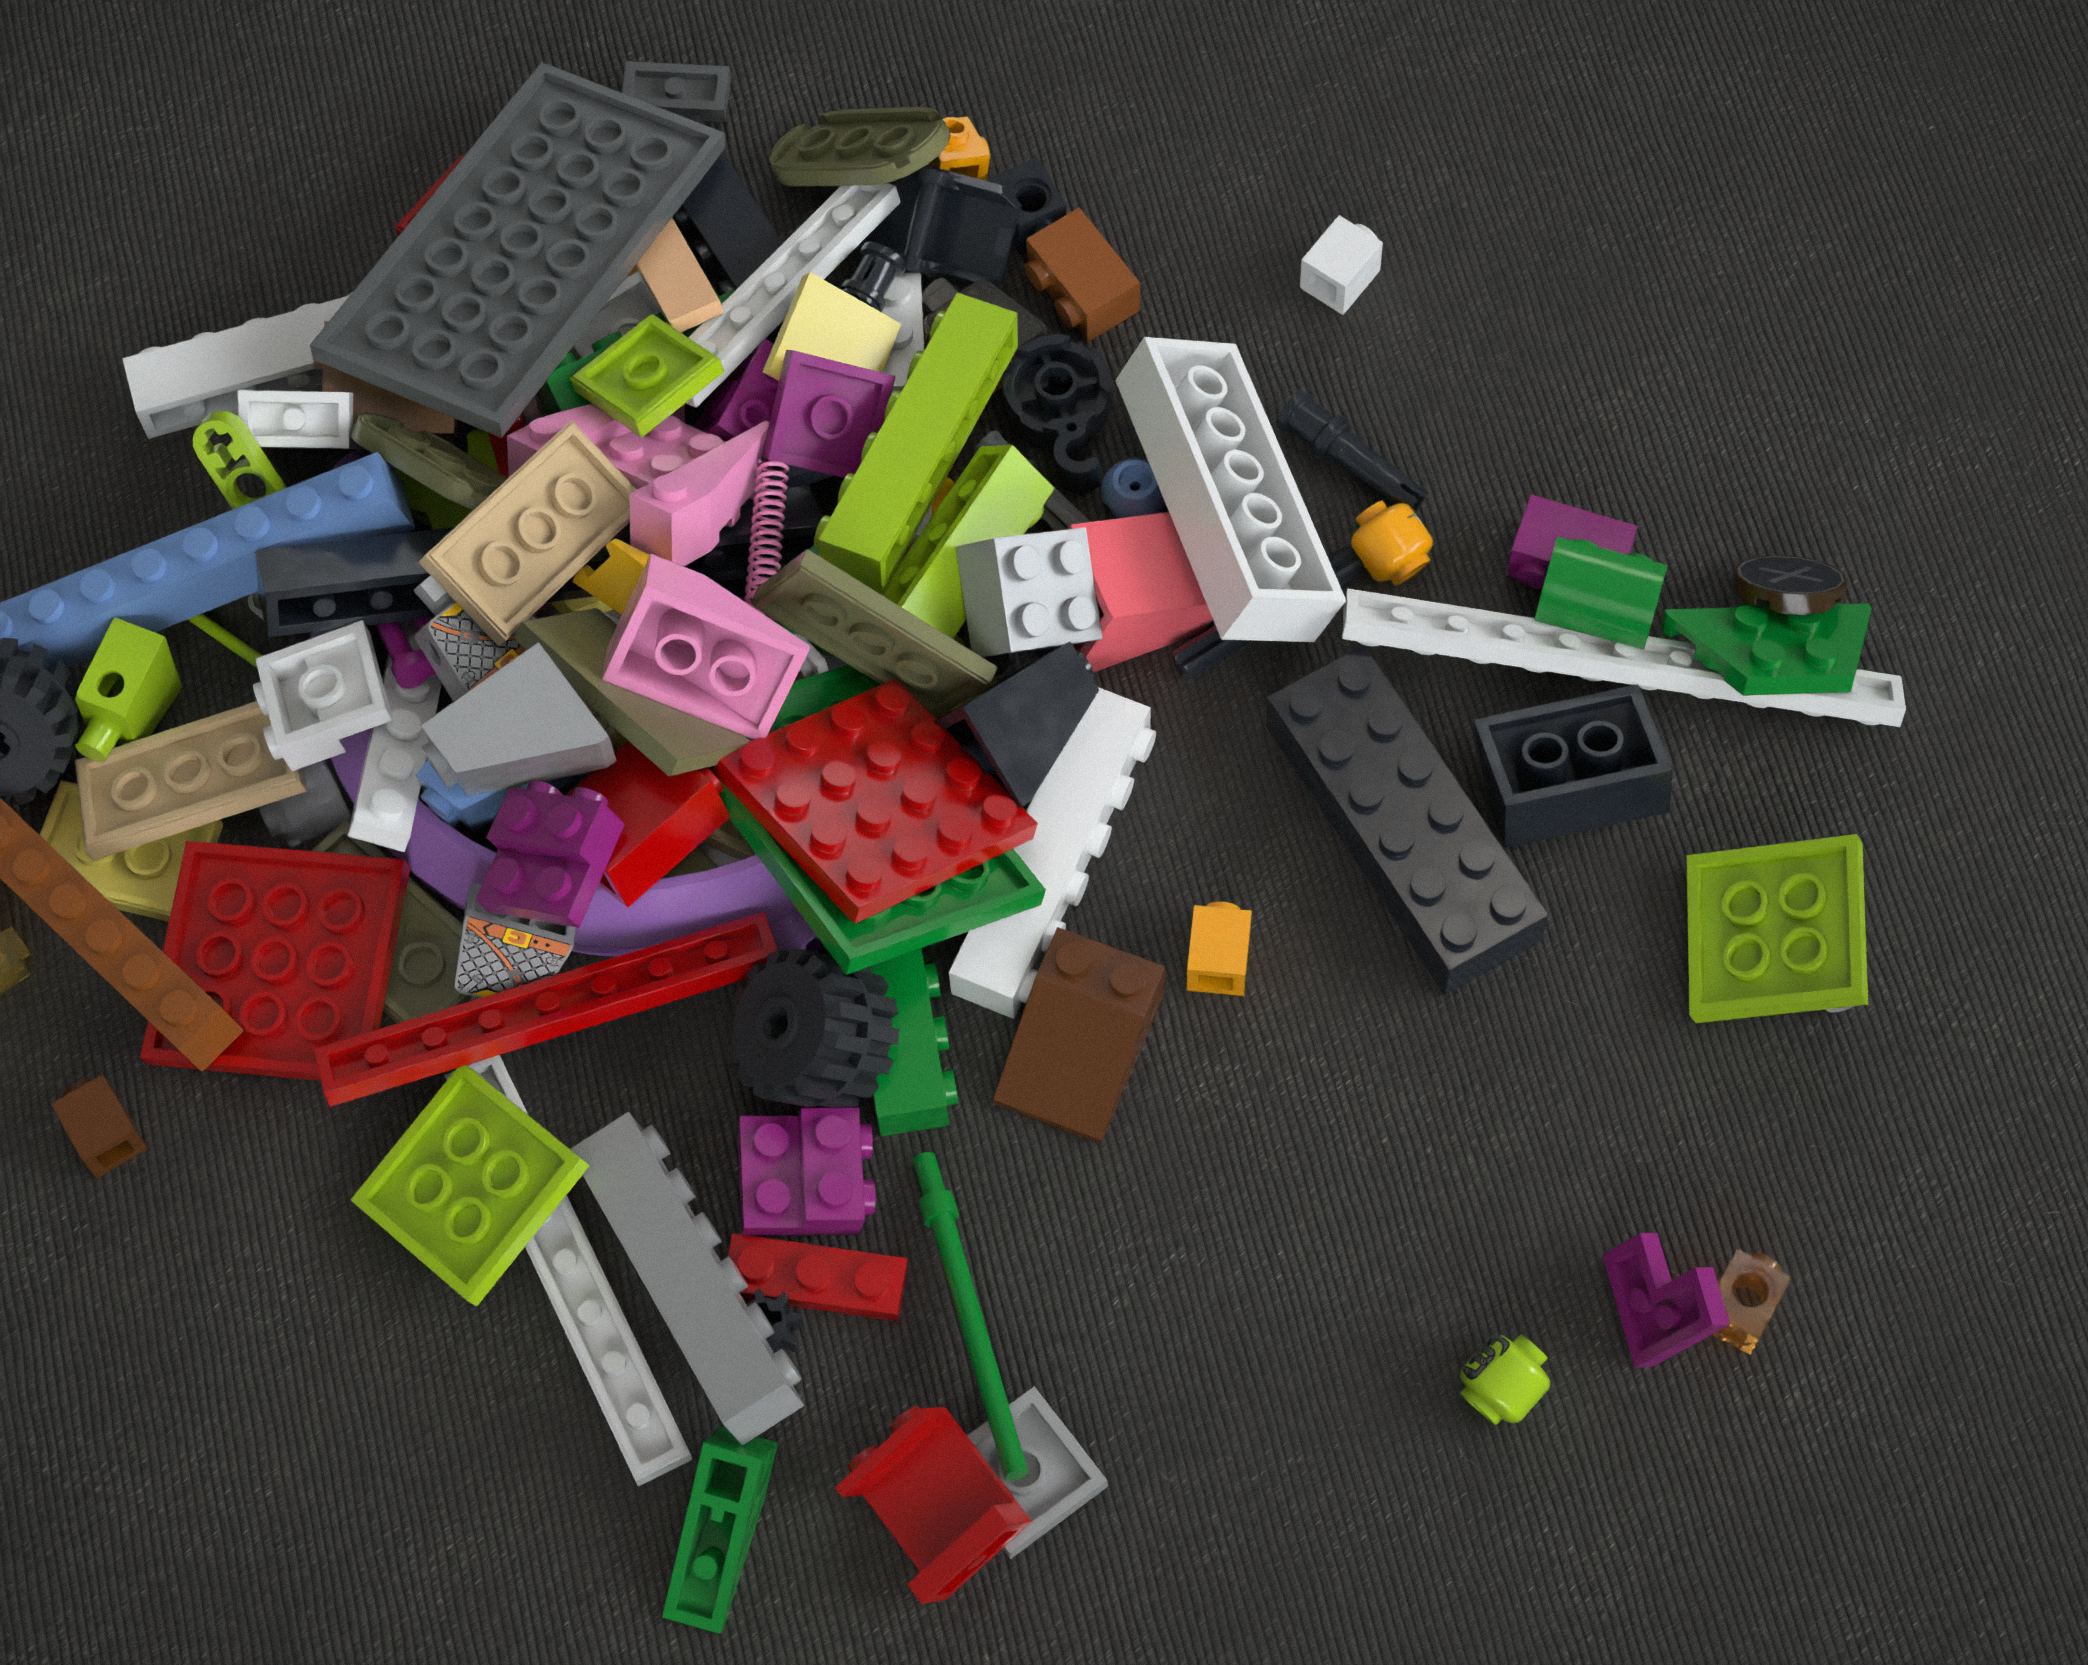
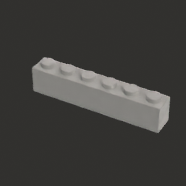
M627 1112L572 1147L571 1150L590 1165L583 1174V1177L723 1425L743 1446L803 1407L804 1404L793 1386L802 1380L799 1372L783 1349L774 1353L766 1338L775 1333L771 1324L756 1302L748 1307L745 1304L740 1292L748 1287L747 1283L730 1257L720 1261L713 1247L722 1241L703 1212L694 1216L687 1203L695 1199L696 1196L678 1168L671 1172L668 1171L662 1159L670 1155V1151L654 1126L651 1124L642 1129L633 1116Z

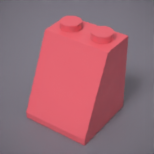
M1169 512L1070 525L1068 529L1086 527L1103 639L1073 644V647L1087 658L1093 673L1205 632L1213 618Z

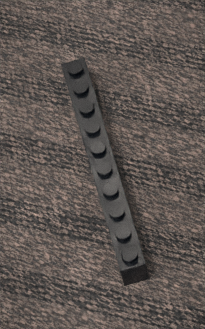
M809 485L788 487V490L783 493L787 496V500L783 502L786 506V510L782 512L785 519L780 522L784 525V529L780 532L784 538L779 542L783 546L778 552L782 555V558L777 561L781 565L779 570L806 549L814 546L815 533L822 516ZM777 495L764 496L769 499H781V497ZM748 498L741 506L740 518L732 527L724 526L719 532V543L711 552L684 567L701 573L714 582L746 578L749 574L747 567L750 564L748 562V557L750 556L749 547L752 545L750 537L753 535L751 527L753 526L754 500ZM764 505V507L770 509L781 508L777 505ZM762 515L763 517L771 519L780 518L777 515ZM630 522L610 541L619 539L630 545ZM771 524L761 525L766 528H779V526ZM455 527L256 550L258 597L268 637L339 629L361 620L364 621L365 625L435 617L413 591L430 576L420 565L419 561ZM772 534L760 535L766 538H778V536ZM762 544V545H760V546L766 547V548H776V547H777V546L772 545V544ZM606 545L583 567L589 565L595 572L610 557ZM760 554V555H759V556L766 557V558H775V557H776L775 555H772V554ZM759 564V566L766 568L775 567L771 564ZM758 574V576L770 575V574ZM574 575L545 603L594 596L573 583Z

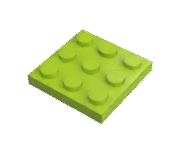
M1857 834L1687 855L1689 1015L1695 1023L1868 1005L1863 844Z
M465 1065L458 1067L351 1198V1201L465 1300L478 1306L590 1165L475 1070Z

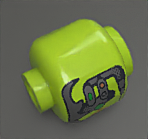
M1522 1334L1514 1342L1503 1335H1492L1462 1367L1460 1378L1465 1388L1460 1394L1494 1425H1497L1502 1419L1509 1423H1518L1550 1387V1379L1541 1368L1548 1358Z

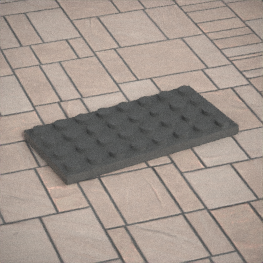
M541 62L312 341L310 348L313 360L503 438L726 148L724 132Z

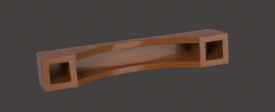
M0 798V879L203 1072L244 1030Z

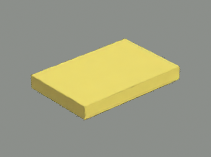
M61 780L40 836L118 910L169 922L186 841L217 843L223 823L221 820H217L93 861L84 847L78 784Z

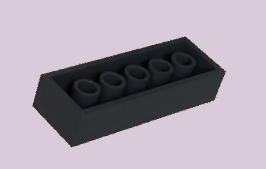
M1364 645L1267 697V729L1444 995L1542 942L1548 919L1547 912Z

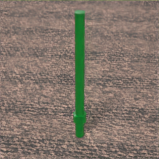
M924 1152L913 1158V1164L923 1195L919 1200L921 1213L925 1225L933 1229L1004 1477L1008 1481L1018 1480L1025 1477L1029 1471L955 1221L959 1217L953 1193L945 1190L935 1153Z

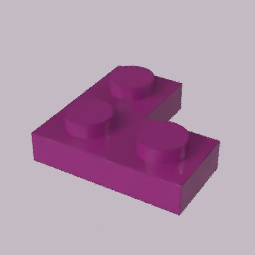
M1639 1233L1602 1255L1634 1368L1654 1367L1730 1325L1713 1267H1695L1671 1280L1658 1233Z

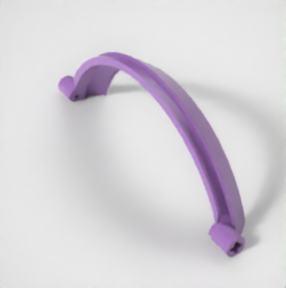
M363 450L350 452L342 457L333 469L366 457L368 454ZM386 462L391 467V469L395 471V467L390 463ZM336 629L311 632L310 639ZM370 729L343 738L346 752L331 757L338 778L354 804L370 737ZM419 799L417 801L411 836L405 852L388 848L396 859L406 860L411 867L410 872L424 885L463 912H465L470 882L483 884L496 855V852L473 842L442 821ZM755 854L746 859L708 871L660 879L629 908L598 885L580 928L575 927L572 951L588 955L617 957L764 911L779 950L789 952L791 948L819 953L824 945Z

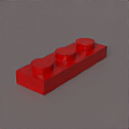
M732 1233L728 1257L734 1262L748 1285L746 1289L740 1292L743 1299L755 1300V1291L760 1288L765 1298L774 1300L785 1292L788 1294L789 1306L899 1322L908 1271L907 1258L750 1235L741 1236V1234Z

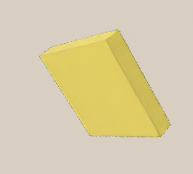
M811 272L807 273L800 280L763 373L779 381L786 349L882 373L902 324Z

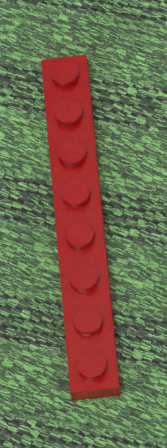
M765 911L314 1049L327 1102L330 1107L748 979L747 972L756 963L766 965L767 955L778 950Z

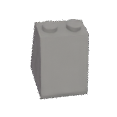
M539 642L421 725L429 740L427 744L421 747L428 758V762L448 789L458 783L468 797L526 785L531 780L546 781L604 769L617 761L609 736Z

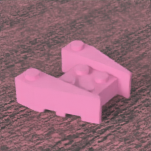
M593 404L537 418L529 425L507 436L508 473L510 477L572 420L637 489L629 494L630 545L649 555L654 554L681 566H686L711 552L719 543V532L724 526L732 527L738 521L741 506L748 498L754 499L756 496L754 489L757 486L755 483V479L758 476L756 474V469L758 468L757 460L761 459L763 463L771 461L761 458L769 427L768 421H764L725 442L716 435L707 434L685 424V404L643 438ZM772 475L765 476L766 478L772 479Z

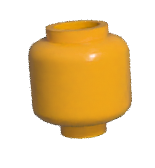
M1381 500L1356 517L1355 520L1360 525V528L1353 534L1350 545L1375 581L1384 582L1391 580L1394 586H1397L1414 576L1431 562L1427 554L1433 546L1432 536L1408 504L1400 503L1388 508L1383 500Z

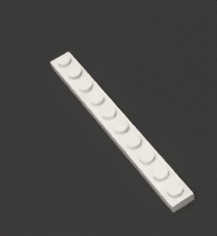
M1347 589L1346 602L1343 607L1342 639L1357 641L1366 646L1383 645L1409 649L1423 655L1440 654L1466 658L1479 664L1497 663L1522 667L1537 673L1548 671L1579 676L1588 681L1605 680L1639 685L1644 690L1662 689L1691 694L1701 699L1719 698L1744 702L1758 708L1775 707L1801 711L1804 714L1815 717L1826 715L1857 720L1866 725L1883 724L1900 727L1906 711L1902 678L1897 675L1857 669L1851 692L1742 696L1724 681L1721 674L1708 669L1694 657L1696 649L1694 643L1648 636L1645 649H1640L1534 621L1535 618L1354 589Z

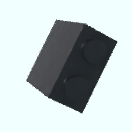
M1071 641L1024 665L939 717L934 723L943 730L946 729L962 745L959 748L963 752H968L977 761L981 771L985 775L989 773L1010 794L1011 799L1019 808L1032 800L1096 697L1099 689L1093 680V669L1089 661L1082 653L1076 651Z

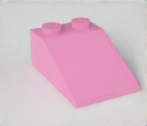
M650 554L607 646L602 680L755 740L760 737H767L809 652L810 645L707 576Z

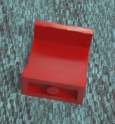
M915 1406L902 1413L893 1421L889 1427L893 1434L878 1448L875 1445L871 1446L851 1460L847 1466L850 1474L835 1489L841 1497L858 1495L865 1497L920 1571L907 1585L919 1602L925 1604L947 1600L1025 1529L1032 1520L946 1407L919 1408V1406Z

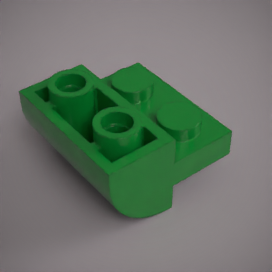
M1557 536L1534 621L1645 649L1668 565L1654 562L1651 558L1642 554H1623L1600 548L1595 543L1585 539L1570 540Z

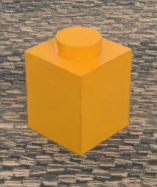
M1211 902L1207 906L1194 905L1187 965V991L1244 996L1252 911L1241 910L1239 906L1229 902Z

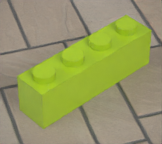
M1013 445L980 446L895 570L881 595L956 641V634L967 619L956 546L993 538L1024 535L1026 530L1041 518L1044 512L1043 505L1055 488Z

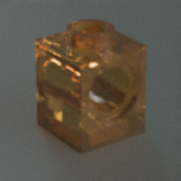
M1737 1249L1718 1283L1730 1325L1713 1335L1751 1355L1792 1277L1782 1273L1781 1266L1772 1258L1758 1252L1747 1254ZM1737 1287L1751 1288L1759 1295L1762 1304L1757 1307L1743 1306L1734 1298L1732 1290Z

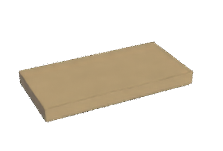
M571 420L433 547L419 563L481 629L500 646L519 628L521 622L528 620L630 522L629 494L637 489Z
M257 701L114 747L107 760L103 763L96 762L87 757L77 759L75 764L85 851L94 861L306 792L304 768L291 771L284 758L278 760L273 758L264 736V728L271 726L269 715L265 716L262 713Z

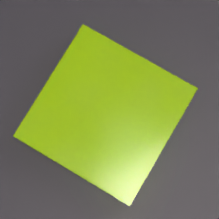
M651 314L574 374L570 381L577 394L643 438L725 371L717 356Z

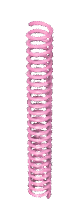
M761 459L757 460L758 468L756 469V474L758 476L755 479L757 486L754 489L756 496L753 499L755 506L753 507L754 516L752 517L753 526L751 527L753 535L750 537L752 545L749 547L750 556L748 557V562L750 564L747 567L749 574L746 577L748 584L745 588L747 595L744 598L745 602L753 608L755 607L751 604L750 598H753L757 587H759L757 584H762L769 579L758 576V574L774 575L781 568L777 561L782 558V555L778 552L783 548L779 542L784 538L780 533L784 529V525L780 522L785 519L782 512L786 510L783 502L787 500V496L783 493L788 490L784 483L789 480L785 473L790 469L785 463L780 461L763 463ZM780 466L783 467L784 470H772L766 467ZM775 475L783 477V479L773 480L766 478L765 476ZM776 485L782 487V489L775 490L764 486ZM777 495L780 496L781 499H769L764 496ZM764 505H777L781 508L770 509L764 507ZM769 514H771V515H777V516H779L780 518H778V519H771V518L763 517L762 515H769ZM771 524L779 526V528L772 529L761 525ZM772 534L778 536V538H766L760 535ZM762 544H772V545H775V546H777V547H776V548H766V547H762V546H760V545H762ZM760 554H772V555H775L776 557H775V558H766V557H762V556H759V555H760ZM759 564H771L775 567L766 568L759 566Z

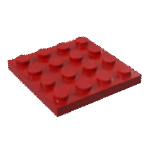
M896 678L771 732L766 738L760 737L748 742L746 745L719 759L718 765H714L713 769L714 775L854 924L1032 840L1038 825L1023 807H1017L1010 794L989 773L985 775L981 771L977 761L968 752H963L959 748L962 745L946 729L943 730L934 723L936 719Z
M186 841L162 952L244 1030L205 1070L321 1081L314 1049L380 1029L411 868L405 859ZM149 1021L147 1022L140 1058L147 1065L198 1069Z

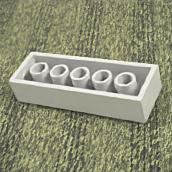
M1144 337L1115 381L1220 638L1223 640L1315 642L1346 602V599L1236 344Z

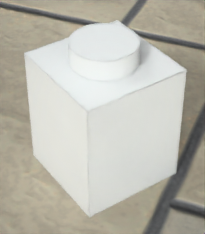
M1339 215L1302 258L1300 288L1344 315L1379 273L1383 242L1366 226L1361 224L1354 225Z

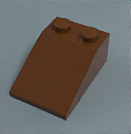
M1057 927L1035 977L993 1098V1104L1102 1144L1165 994L1166 967Z

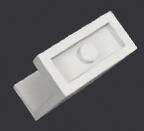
M238 390V417L246 424L261 448L367 450L350 437L353 427V393Z

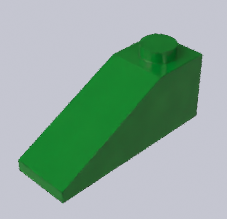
M719 1427L703 1442L662 1618L714 1633H722L765 1500L778 1442L755 1437L742 1446L732 1433L724 1427Z

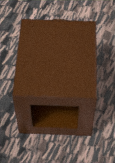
M103 1074L95 1079H84L74 1083L65 1090L62 1098L51 1103L81 1159L96 1179L148 1149L118 1095Z

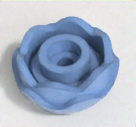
M1143 458L1124 459L1112 466L1103 478L1100 491L1103 504L1108 506L1114 516L1126 518L1157 514L1163 510L1165 501L1148 460ZM1139 486L1140 489L1137 491H1133L1130 489V487Z

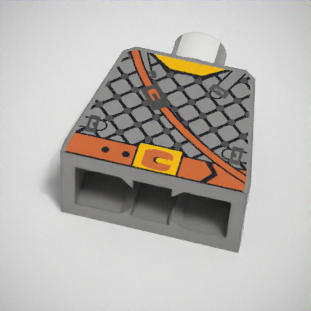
M431 575L413 590L435 615L432 620L415 634L416 641L453 702L527 651L514 638L518 629L498 646ZM531 616L528 620H534L536 618Z
M470 882L467 891L454 988L459 993L472 996L470 1001L557 975L573 949L575 927L488 912L475 901L482 885Z

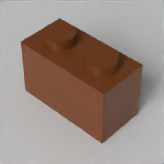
M1080 208L1026 239L1027 262L1024 264V268L1029 280L1038 291L1045 289L1055 301L1056 312L1064 325L1069 329L1076 327L1087 343L1140 311V282Z

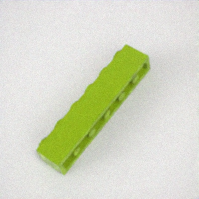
M957 292L947 311L940 310L937 313L931 327L930 341L924 352L918 350L914 354L909 365L907 382L901 392L894 391L886 406L885 421L878 433L871 432L867 437L862 450V462L855 474L848 473L839 490L836 509L832 516L825 515L817 527L814 546L819 548V556L874 591L883 594L1018 347L1017 312Z

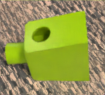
M114 617L76 692L75 701L86 726L75 744L76 749L82 755L96 762L103 763L107 760L115 744L120 746L152 734L182 689V684L165 636Z

